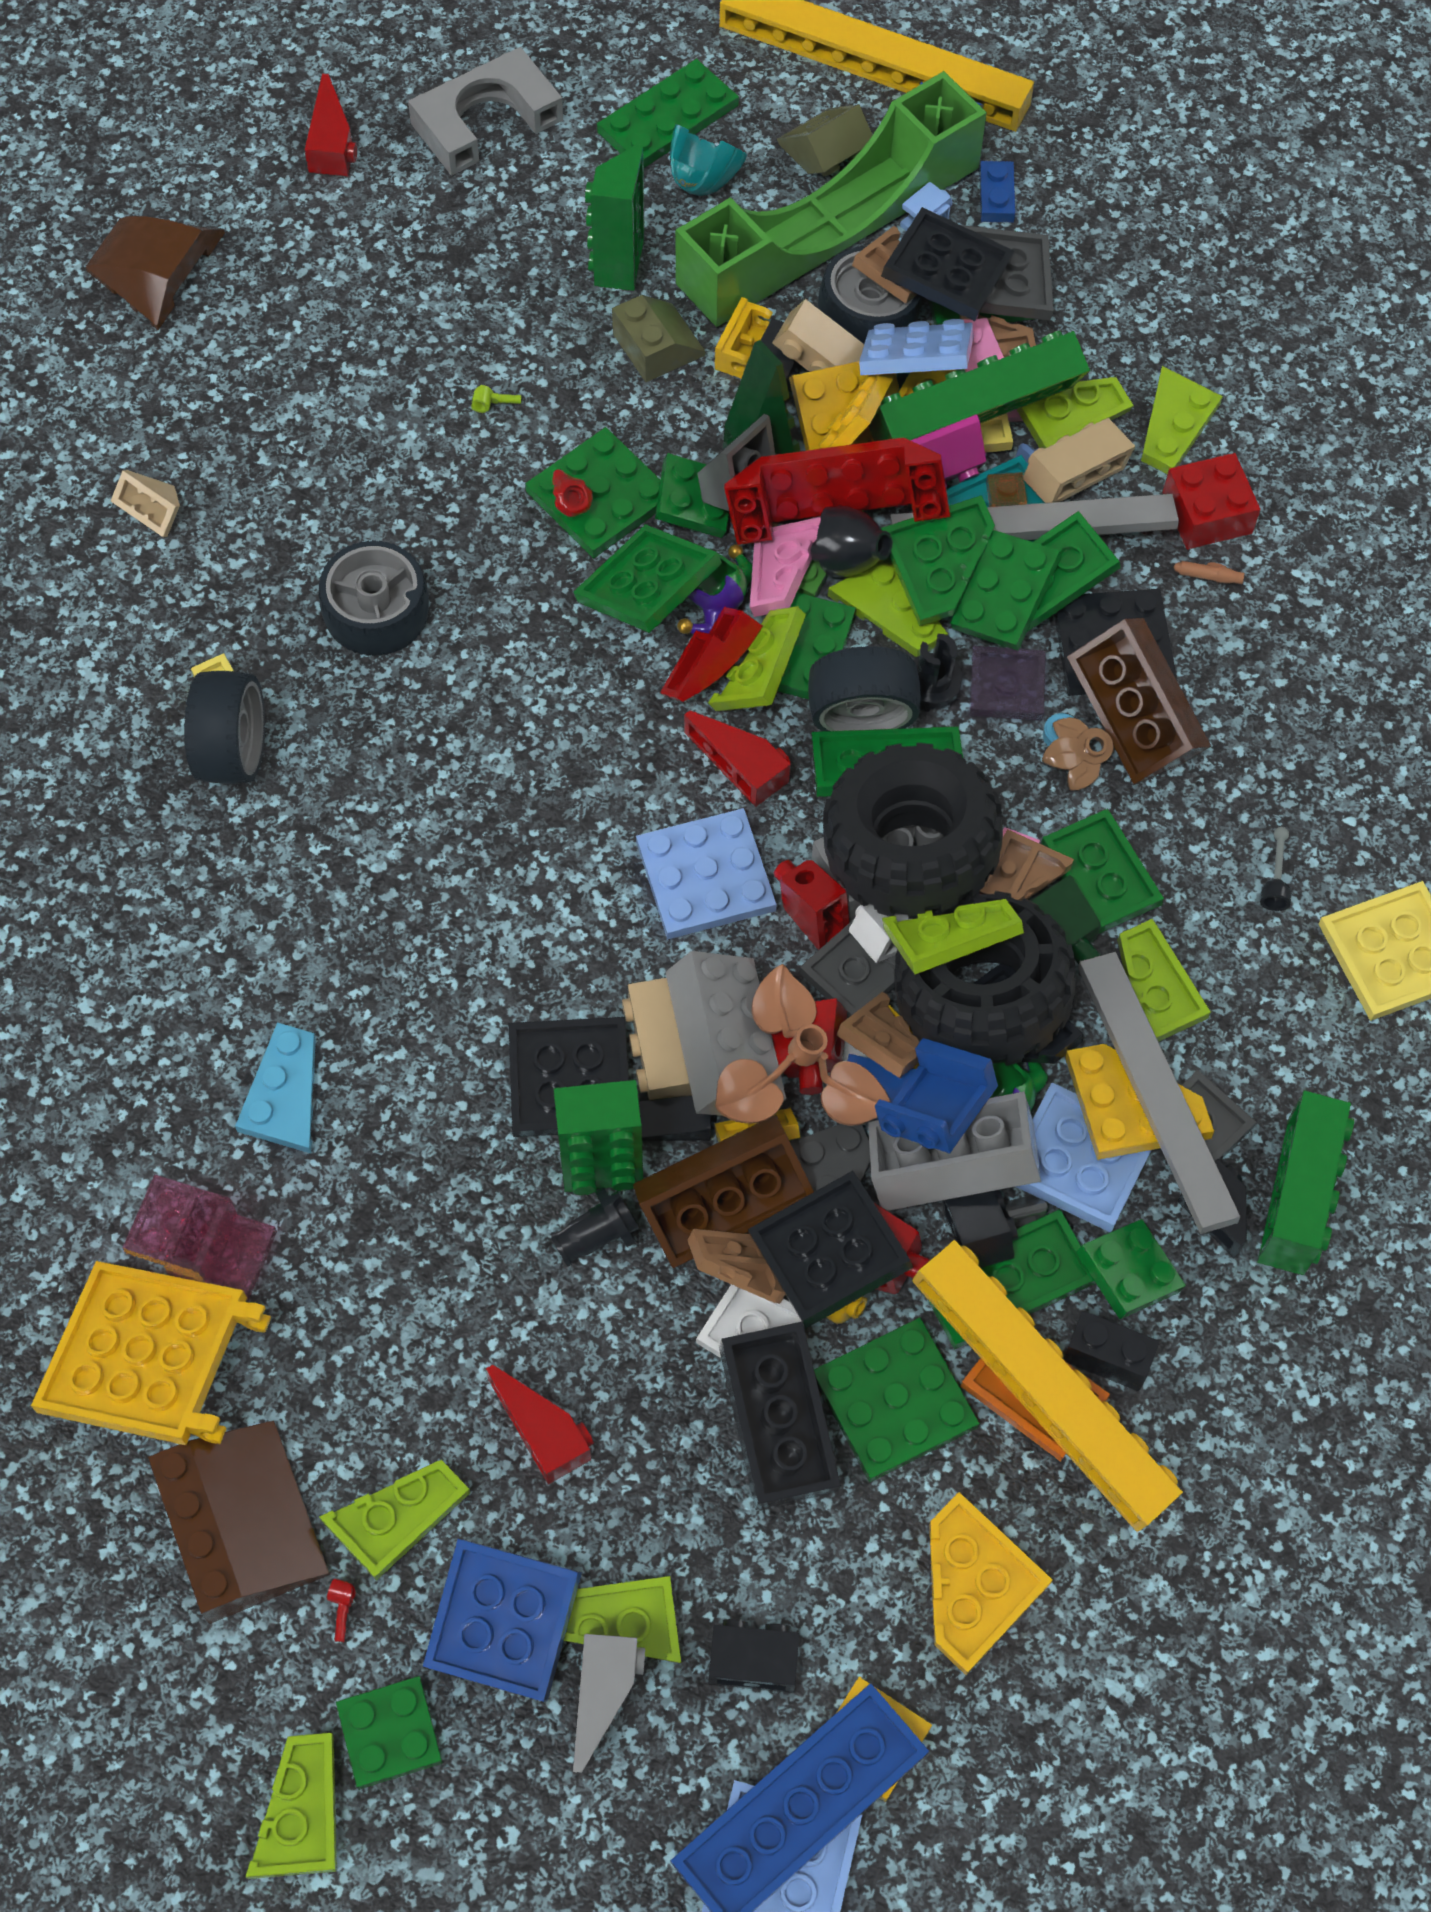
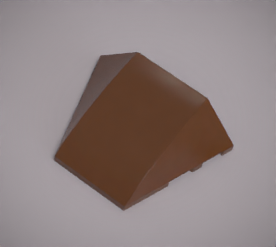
M126 216L119 218L86 265V270L112 293L119 294L136 313L138 311L150 320L151 325L159 330L175 307L173 296L201 255L210 256L225 234L223 228L195 226L153 217Z

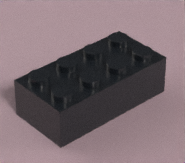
M803 1322L722 1338L719 1351L755 1510L836 1493L841 1484Z

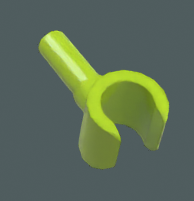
M480 385L474 391L471 408L476 412L486 413L491 403L521 404V395L493 393L492 389L488 386Z

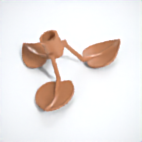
M784 964L773 969L757 988L752 1000L751 1012L756 1025L763 1032L775 1034L782 1031L785 1038H793L788 1046L789 1055L769 1076L760 1063L751 1059H739L728 1064L721 1072L717 1081L715 1107L718 1112L726 1118L740 1123H759L771 1118L780 1109L784 1100L782 1091L773 1082L792 1063L800 1066H810L817 1061L819 1062L821 1080L827 1084L820 1096L821 1104L830 1118L848 1126L861 1125L878 1118L875 1104L879 1099L890 1102L882 1085L867 1069L850 1061L836 1063L830 1072V1076L828 1075L826 1065L828 1055L823 1052L828 1040L824 1030L812 1024L817 1012L812 995L789 972Z

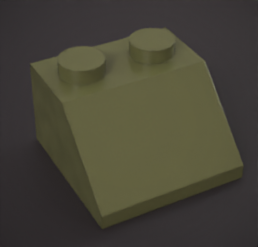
M860 104L828 108L777 138V141L808 174L821 173L822 176H827L841 168L840 162L848 159V161L853 160L870 140L872 132Z
M640 295L612 308L613 335L645 382L705 356L704 348L672 303Z

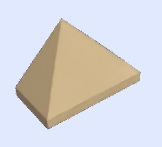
M129 470L122 471L111 498L112 503L162 537L168 536L180 507L175 486Z

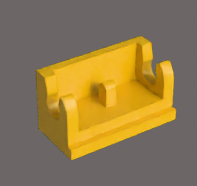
M741 297L715 347V370L742 379L754 343L761 340L770 323L768 320H762L758 316L770 319L773 314L772 311Z

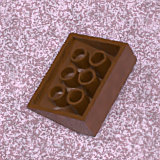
M274 1420L227 1431L223 1436L221 1444L210 1443L198 1438L189 1440L187 1445L179 1444L148 1456L200 1612L209 1624L330 1575Z

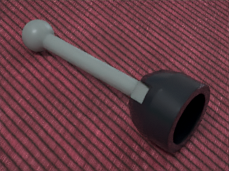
M1278 827L1274 831V837L1277 840L1274 879L1269 880L1263 885L1260 896L1261 906L1271 911L1288 909L1291 905L1292 896L1290 886L1281 880L1284 843L1289 837V831L1285 827Z

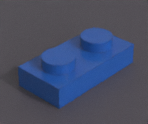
M980 161L981 222L1014 223V162Z

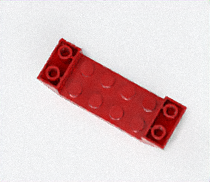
M904 437L763 456L724 484L737 545L771 541L773 522L821 516L823 509L828 506L842 505L862 511L912 504L914 522L950 517L941 454Z

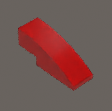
M724 607L709 634L695 631L660 694L683 702L703 691L717 681L739 660L752 644L763 625L741 610Z

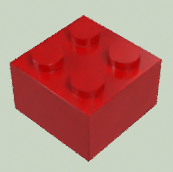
M1236 453L1177 466L1168 470L1162 494H1173L1179 519L1177 529L1186 550L1253 534L1261 509Z

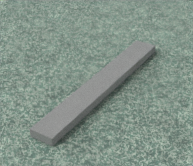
M1173 494L987 507L995 524L994 530L1024 540L1038 539L1077 511L1083 515L1098 535L1177 529L1179 523ZM913 513L891 514L890 524L913 518Z
M1112 952L1080 961L1079 972L1200 1234L1237 1224L1240 1219L1238 1210L1117 953Z

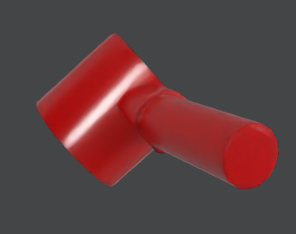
M336 1578L330 1584L327 1601L339 1604L336 1612L334 1641L345 1642L347 1614L349 1613V1607H351L355 1599L356 1590L351 1583Z

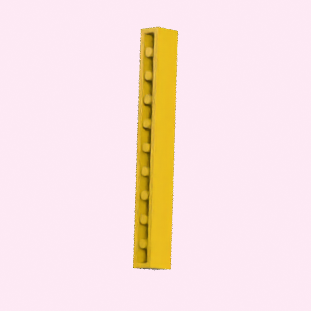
M721 0L719 27L905 93L918 87L921 82L924 83L945 71L974 101L984 104L983 109L987 112V122L1015 132L1018 130L1031 105L1034 81L811 2L804 0Z

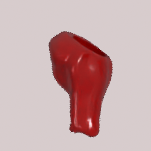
M561 469L555 470L552 477L554 485L553 494L556 498L554 502L555 507L568 517H576L587 512L591 507L593 495L591 489L586 486L585 481L574 478Z

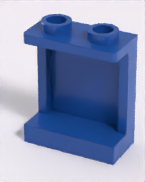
M923 1038L915 1048L919 1066L892 1103L879 1099L875 1104V1110L881 1130L888 1135L902 1137L917 1142L925 1148H934L950 1154L996 1090L998 1084L990 1058Z

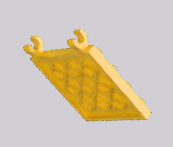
M96 1261L31 1407L39 1414L187 1445L191 1434L207 1442L221 1444L226 1427L218 1425L219 1417L211 1414H202L200 1411L236 1324L239 1323L250 1330L264 1333L268 1328L271 1316L263 1314L266 1309L264 1305L247 1303V1296L240 1289Z

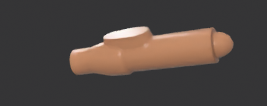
M1181 561L1173 566L1179 575L1212 580L1218 583L1242 584L1244 579L1243 572L1232 570L1225 565L1214 562L1204 565Z

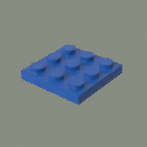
M457 1539L423 1667L539 1701H548L582 1572L467 1540Z

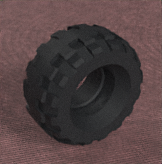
M899 743L885 746V751L877 754L869 752L858 759V762L854 764V769L850 767L843 772L833 785L831 798L826 799L823 811V837L829 869L836 882L840 881L842 887L846 888V893L863 906L873 905L879 914L894 916L895 913L908 915V919H917V914H923L929 910H932V912L939 911V915L953 911L958 906L960 900L965 898L966 902L970 901L984 887L985 882H987L990 875L994 874L999 863L1003 840L1001 803L997 791H992L988 777L973 762L966 764V759L962 758V754L949 748L942 751L933 748V744L917 743L916 746L902 747V744ZM913 825L934 829L944 836L936 842L921 846H901L882 839L887 833L897 828Z
M979 891L968 902H966L965 898L960 900L958 906L1006 899L1022 920L1024 933L918 974L913 973L897 949L894 969L895 992L899 1013L919 1041L925 1038L990 1058L992 1064L1004 1062L1008 1066L1022 1062V1058L1029 1052L1036 1055L1053 1041V1036L1058 1034L1060 1028H1064L1070 1017L1071 1006L1075 997V960L1072 945H1068L1066 942L1065 931L1051 915H1044V911L1039 908V905L1026 898L1022 901L1016 900L1011 896V893L995 891L994 894H980ZM955 910L947 912L945 914L954 913ZM939 911L932 912L933 916L939 915ZM975 963H1001L1017 971L1011 977L1001 982L986 985L968 983L953 975L957 969Z

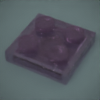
M973 645L971 653L969 716L1042 721L1044 715L1046 650L1019 649L1017 651L1011 648Z

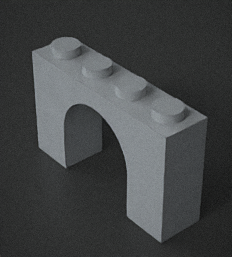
M521 47L504 53L500 57L475 67L471 71L448 80L444 84L419 94L408 101L411 125L451 176L480 162L477 138L460 118L473 105L489 101L507 104L521 115L535 134L563 121L561 95Z

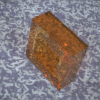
M1023 472L987 475L986 486L990 507L1027 504Z

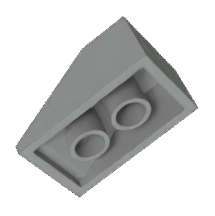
M593 1634L584 1635L573 1772H583L632 1688L635 1674L643 1675L645 1648L637 1647V1638Z

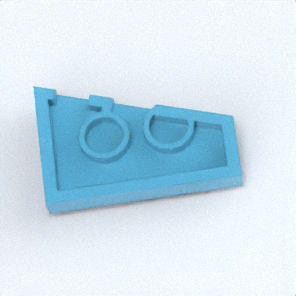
M277 1023L236 1122L237 1132L311 1154L312 1093L316 1044L314 1033Z

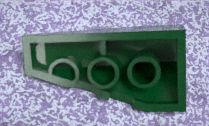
M761 340L754 343L724 425L723 449L765 414L770 416L775 455L800 452L799 442L795 439L792 441L790 429L795 426L794 417L788 413L787 407L784 404V400L789 398L783 363Z

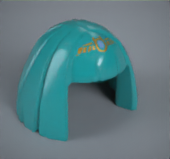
M675 125L671 141L670 166L675 182L684 191L698 196L713 194L724 187L746 161L748 154L724 141H720L719 145L716 146L712 142L699 139L698 136L689 133L688 129Z

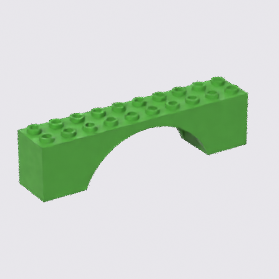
M945 71L939 73L892 101L879 127L862 150L841 172L809 196L776 210L758 212L741 208L730 197L676 229V285L716 327L730 320L741 297L748 299L751 303H758L906 213L902 209V204L928 182H931L940 190H944L977 170L980 163L987 112Z

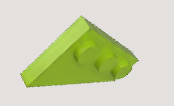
M1162 366L1141 461L1165 474H1168L1169 468L1179 466L1220 406L1223 396Z
M1110 377L1079 381L1073 388L1019 408L1017 412L1039 448L1043 447L1046 449L1054 445L1063 436H1072L1080 432L1089 423L1096 424L1106 418L1110 420L1116 419L1130 412L1134 405L1118 379Z
M889 557L886 560H879L869 570L850 576L828 588V597L837 603L842 601L848 606L856 607L855 615L863 621L865 619L871 621L883 630V635L915 657L920 656L922 642L928 644V651L936 646L938 634L948 636V633L938 621L919 626Z
M798 606L770 610L761 623L763 627L747 649L749 653L739 666H732L726 675L730 681L721 694H713L708 704L715 711L772 705L806 614Z
M1006 899L958 906L954 913L933 916L932 910H929L923 914H917V919L897 921L896 916L882 918L885 932L914 974L932 969L1024 933L1022 920Z
M1153 918L1119 934L1117 941L1123 968L1158 1042L1209 1018L1211 1011Z
M439 1460L396 1480L393 1485L371 1495L368 1493L355 1499L354 1503L335 1512L332 1510L319 1516V1518L377 1581L470 1494V1489L442 1460Z
M670 1576L577 1589L564 1641L584 1645L585 1634L637 1638V1647L645 1648V1657L681 1663Z
M332 1733L288 1736L272 1787L273 1793L267 1813L258 1834L259 1839L255 1853L247 1870V1879L337 1872L334 1735Z

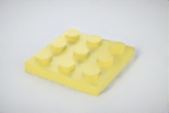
M1423 881L1321 917L1319 926L1370 1021L1431 999V894Z

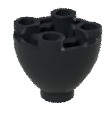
M842 505L828 506L821 513V523L818 528L817 539L811 547V556L815 562L820 563L821 568L827 575L850 577L869 570L879 560H886L891 554L892 537L889 532L882 531L874 519L865 512Z

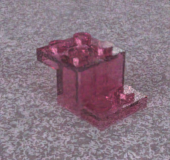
M154 1174L122 1248L126 1254L163 1265L170 1276L243 1290L247 1296L246 1302L248 1303L277 1230L275 1226L237 1215L233 1203L228 1197Z

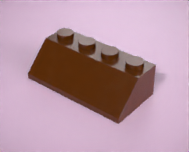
M1144 618L1124 619L1067 656L1105 731L1111 736L1114 748L1134 785L1173 769L1211 747L1207 736Z
M777 1114L633 1184L639 1205L672 1268L694 1259L687 1241L693 1229L745 1234L749 1232V1228L814 1192Z

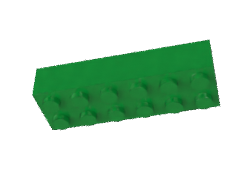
M1061 330L1055 331L1041 338L1042 343L1030 347L1029 343L1021 344L1009 351L1010 355L998 360L997 355L990 356L978 362V368L966 372L965 369H957L945 375V381L935 385L932 380L913 387V393L901 397L900 393H895L883 398L881 405L868 425L873 440L881 441L903 437L913 440L974 415H978L981 424L1073 388L1090 371L1075 332L1072 331L1062 335Z

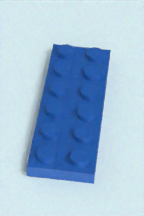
M870 1683L671 1859L670 1863L710 1912H754L928 1755L929 1750Z

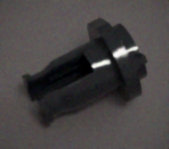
M945 634L937 635L935 653H929L928 644L922 642L920 656L914 659L920 683V705L925 708L924 711L929 712L931 708H939L951 704L958 698L963 673L955 662L957 646L955 641Z
M605 1187L597 1190L595 1193L600 1204L571 1221L559 1232L550 1233L555 1247L568 1267L577 1258L589 1255L620 1237L627 1248L636 1243L632 1233L638 1230L639 1226L619 1191L609 1195Z

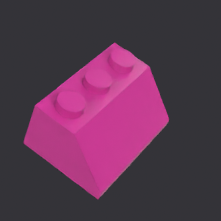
M978 415L971 416L911 440L941 454L945 483L956 478L961 483L979 475L978 469L986 463Z

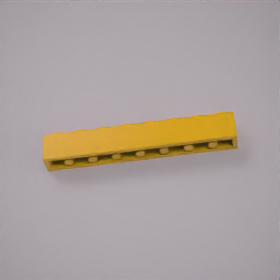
M953 1240L917 1272L912 1282L1133 1529L1139 1532L1183 1493L1177 1486L1178 1480L1176 1476L1166 1466H1159L1148 1454L1149 1448L1141 1437L1135 1433L1130 1434L1119 1422L1120 1416L1114 1407L1108 1402H1101L1090 1390L1092 1386L1086 1376L1078 1370L1073 1371L1062 1359L1063 1353L1057 1344L1051 1339H1044L1034 1328L1035 1322L1028 1312L1021 1307L1016 1308L1006 1297L1007 1292L1004 1286L995 1277H988L978 1266L979 1261L976 1255L968 1247L960 1246L956 1240Z

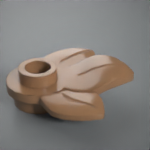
M1068 717L1055 721L1053 728L1059 739H1056L1048 746L1043 754L1042 762L1054 768L1068 770L1067 783L1070 791L1084 789L1098 778L1100 765L1112 755L1113 740L1103 729H1089L1081 720ZM1090 741H1099L1101 751H1093L1089 746Z

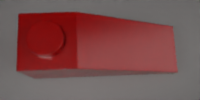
M322 73L305 145L308 172L348 176L350 164L355 163L357 159V143L352 142L350 127L329 74Z
M691 710L684 714V733L755 807L789 783L791 762L781 748L777 747L775 749L767 739Z
M491 1365L486 1368L488 1381L548 1485L591 1461L589 1446L593 1445L594 1442L583 1422L576 1425L569 1413L498 1367Z

